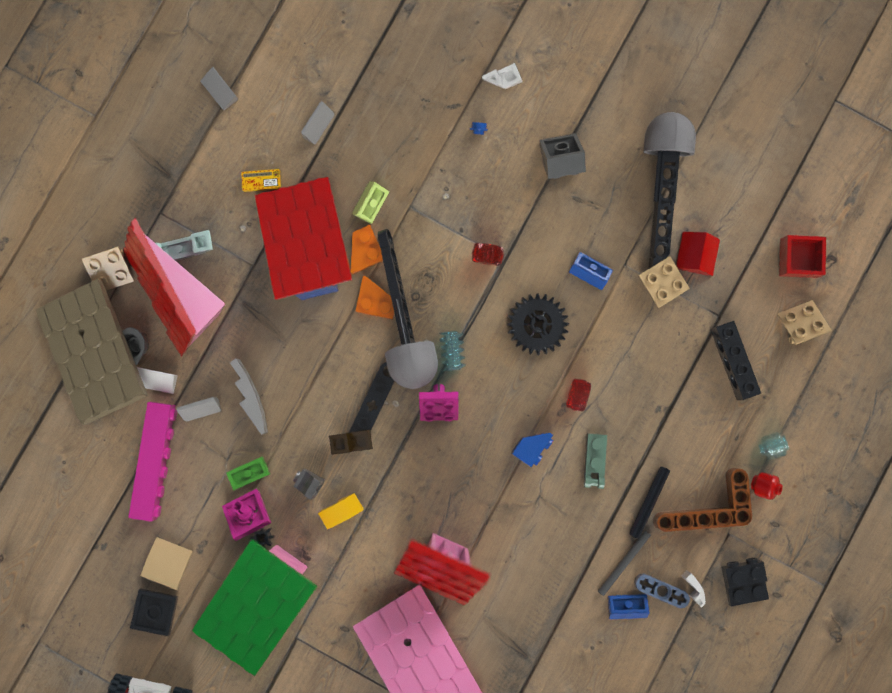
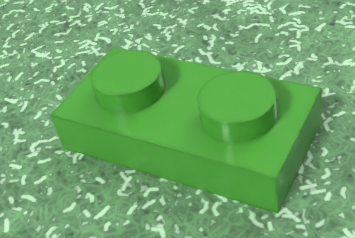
M260 457L228 471L226 474L233 490H236L270 475L264 458Z

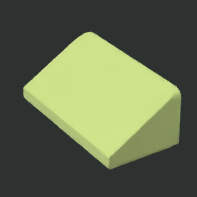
M370 181L352 214L372 224L389 191L376 182Z

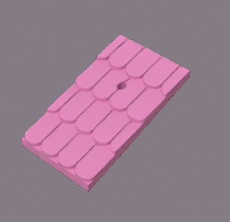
M420 584L353 626L354 631L390 693H482ZM411 642V645L405 646V643Z

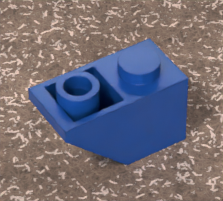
M543 433L522 437L511 454L530 467L533 464L537 466L543 457L540 454L544 448L547 450L552 444L553 440L551 438L553 434Z

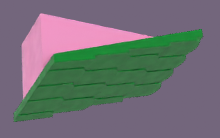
M252 539L192 631L198 637L211 644L213 648L225 654L231 661L236 662L245 671L255 676L318 586L303 576L308 567L284 549L275 545L268 551Z

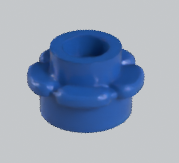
M472 122V127L469 128L473 130V134L484 135V131H488L487 123Z

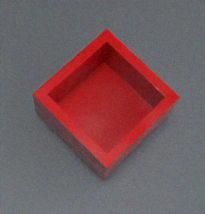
M787 235L780 239V277L819 278L826 275V237Z

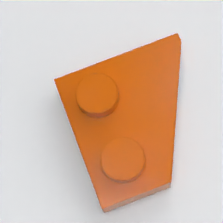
M370 225L352 233V275L383 261L381 248Z
M363 276L355 312L393 320L394 309L391 296L368 277Z

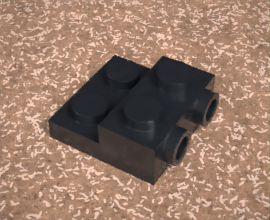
M748 558L746 562L732 561L728 562L727 566L721 567L728 603L731 607L769 599L766 581L768 580L763 561L758 560V558Z

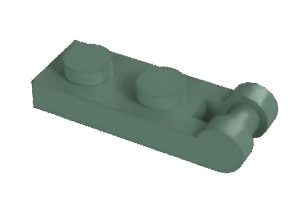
M587 433L584 488L596 486L598 489H604L607 435ZM591 473H598V479L591 478Z

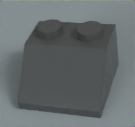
M576 133L539 140L548 179L586 172L585 151Z

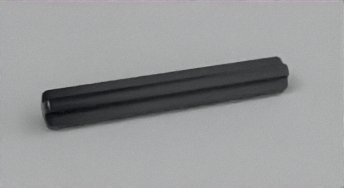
M662 466L659 468L629 534L632 537L640 538L669 476V469Z

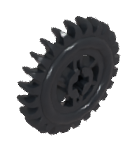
M539 293L536 294L535 299L529 294L528 301L522 297V304L515 302L518 309H510L514 315L507 316L508 319L512 320V322L506 324L512 327L508 331V334H514L511 341H518L515 345L516 347L523 345L522 352L528 348L529 355L534 350L537 356L540 355L541 350L547 355V348L554 352L553 345L560 347L561 344L558 340L565 341L566 338L562 334L569 332L564 329V327L569 325V323L564 322L568 315L561 314L565 311V308L558 309L560 302L553 304L554 297L548 301L547 294L542 299H540ZM534 311H542L543 314L536 315ZM545 313L550 317L552 323L547 322V319L544 317ZM528 315L531 320L529 323H524V320ZM535 320H537L538 322L542 321V329H540L539 327H534V324L536 323ZM524 326H529L532 331L530 336L525 331ZM547 326H551L549 334L545 330ZM534 333H539L541 338H533L532 336Z

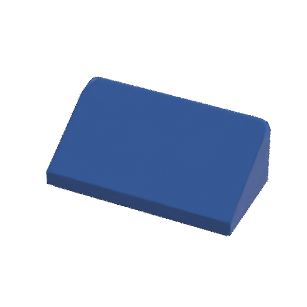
M580 252L569 272L602 290L613 270Z
M647 594L608 596L609 619L648 618L650 612Z

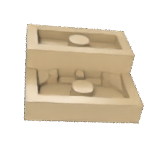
M157 537L147 557L141 577L178 590L193 551Z

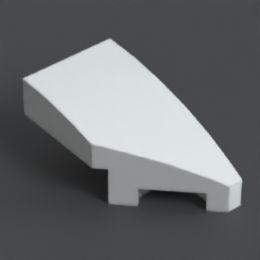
M515 63L499 71L494 70L482 76L483 80L504 89L523 82Z
M686 570L681 576L694 588V591L690 594L691 598L702 607L705 605L704 590L693 574Z

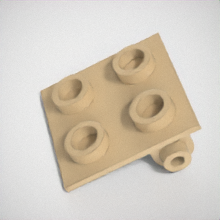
M119 246L82 258L91 280H101L106 291L134 281L124 260L123 249L120 250Z
M670 256L638 275L658 308L690 289Z
M813 300L777 314L791 336L788 337L790 344L797 345L832 331Z

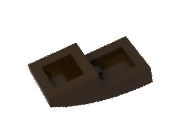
M370 430L329 435L331 455L373 449Z

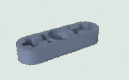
M639 574L635 578L636 588L647 595L677 608H685L690 602L689 595L680 588L647 574ZM647 578L646 581L653 585V588L651 589L645 585L641 588L640 580L644 581ZM662 585L666 586V595L659 596L657 588ZM673 593L677 596L682 594L684 601L678 603V600L671 597V594Z

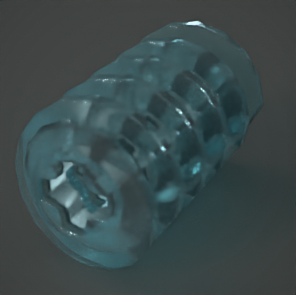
M458 331L439 333L445 336L439 339L440 342L445 343L440 349L446 351L441 354V357L447 358V360L442 362V365H446L447 368L442 371L461 370L466 364L460 361L466 357L460 355L465 349L459 347L464 341L458 338L464 334Z

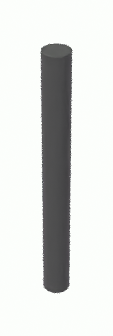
M647 531L643 532L600 587L598 592L602 596L608 592L651 535Z

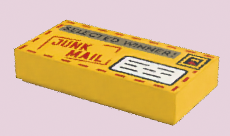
M279 169L241 172L243 192L277 190L281 188Z

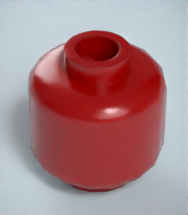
M761 472L753 477L751 489L756 496L773 500L777 495L781 494L783 485L780 484L778 476Z

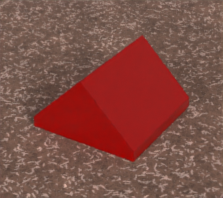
M682 232L676 261L678 270L712 277L720 239L707 232Z

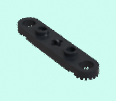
M387 362L380 366L349 432L370 430L371 432L395 382L392 377H386L383 373L384 368L387 367ZM373 400L376 401L377 409L369 411L367 403H372Z

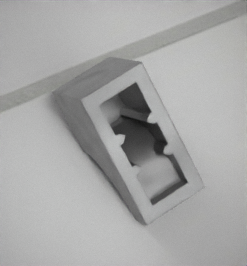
M303 469L302 472L298 471L295 475L293 487L311 500L317 496L325 479L307 469Z

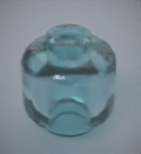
M778 432L763 436L761 438L762 444H759L762 456L766 455L769 460L784 457L787 455V450H790L785 435L781 436Z

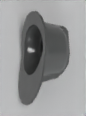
M129 327L122 332L137 366L141 357L146 354L149 342L146 333Z

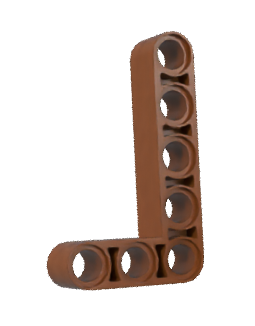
M731 468L727 471L726 485L729 507L660 512L653 518L655 527L664 532L748 525L752 520L748 473L739 468ZM736 472L740 473V480L738 482H735L733 478ZM740 491L742 493V499L740 501H737L735 496L736 493ZM740 511H743L744 518L739 521L737 515ZM723 512L725 519L719 522L718 515ZM705 514L706 520L700 524L699 516ZM685 515L687 522L684 525H680L679 519ZM666 517L668 523L666 526L661 527L660 520Z

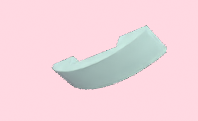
M209 230L165 243H155L175 261L213 250Z

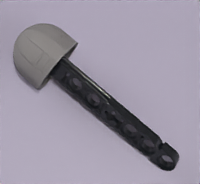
M675 112L663 113L654 118L648 125L645 133L644 153L657 155L650 246L652 258H649L648 269L666 259L670 254L679 159L683 156H693L695 153V128L687 117ZM666 168L671 172L669 179L663 176V171ZM664 187L669 190L667 198H664L661 194ZM663 209L667 212L664 215L660 212ZM659 220H666V223H659ZM660 226L666 229L665 235L662 237L658 234ZM659 245H662L664 248V253L661 256L656 252Z
M384 229L378 231V240L401 346L385 352L387 367L390 376L397 384L408 389H417L427 385L435 376L438 368L437 354L434 342H415L393 239L390 231Z

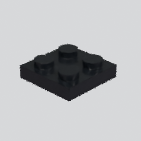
M140 588L136 598L130 629L169 636L178 596Z

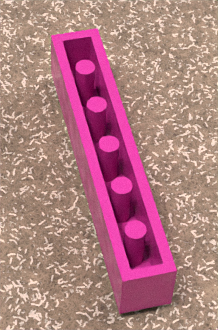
M147 402L128 518L154 521L161 514V506L159 504L165 487L162 485L163 479L166 478L168 472L166 461L170 458L171 454L169 443L174 436L172 425L177 417L176 405Z

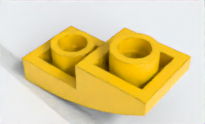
M355 493L338 500L337 503L320 510L318 514L328 530L360 513L364 508Z

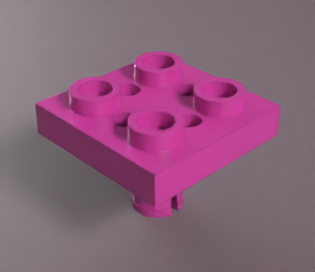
M438 384L433 386V392H419L420 421L458 420V392H445V386L440 384V391H438Z
M257 488L222 506L235 541L271 524L261 494Z

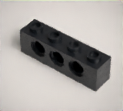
M735 321L711 328L712 336L736 400H745L762 394Z

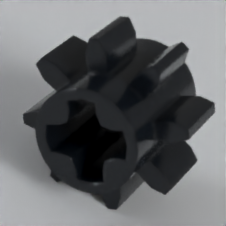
M263 527L260 531H255V535L250 537V540L253 539L265 548V544L272 546L270 540L275 535H271V527L269 529H264ZM264 533L266 535L265 540L260 541V535Z

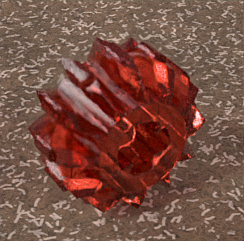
M476 243L472 249V261L499 266L504 258V249L498 245Z
M574 379L569 390L566 406L571 410L583 412L590 395L591 383L583 379Z

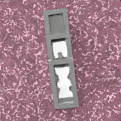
M236 358L230 364L241 378L235 382V385L245 397L239 404L261 435H265L268 433L259 394L241 360Z

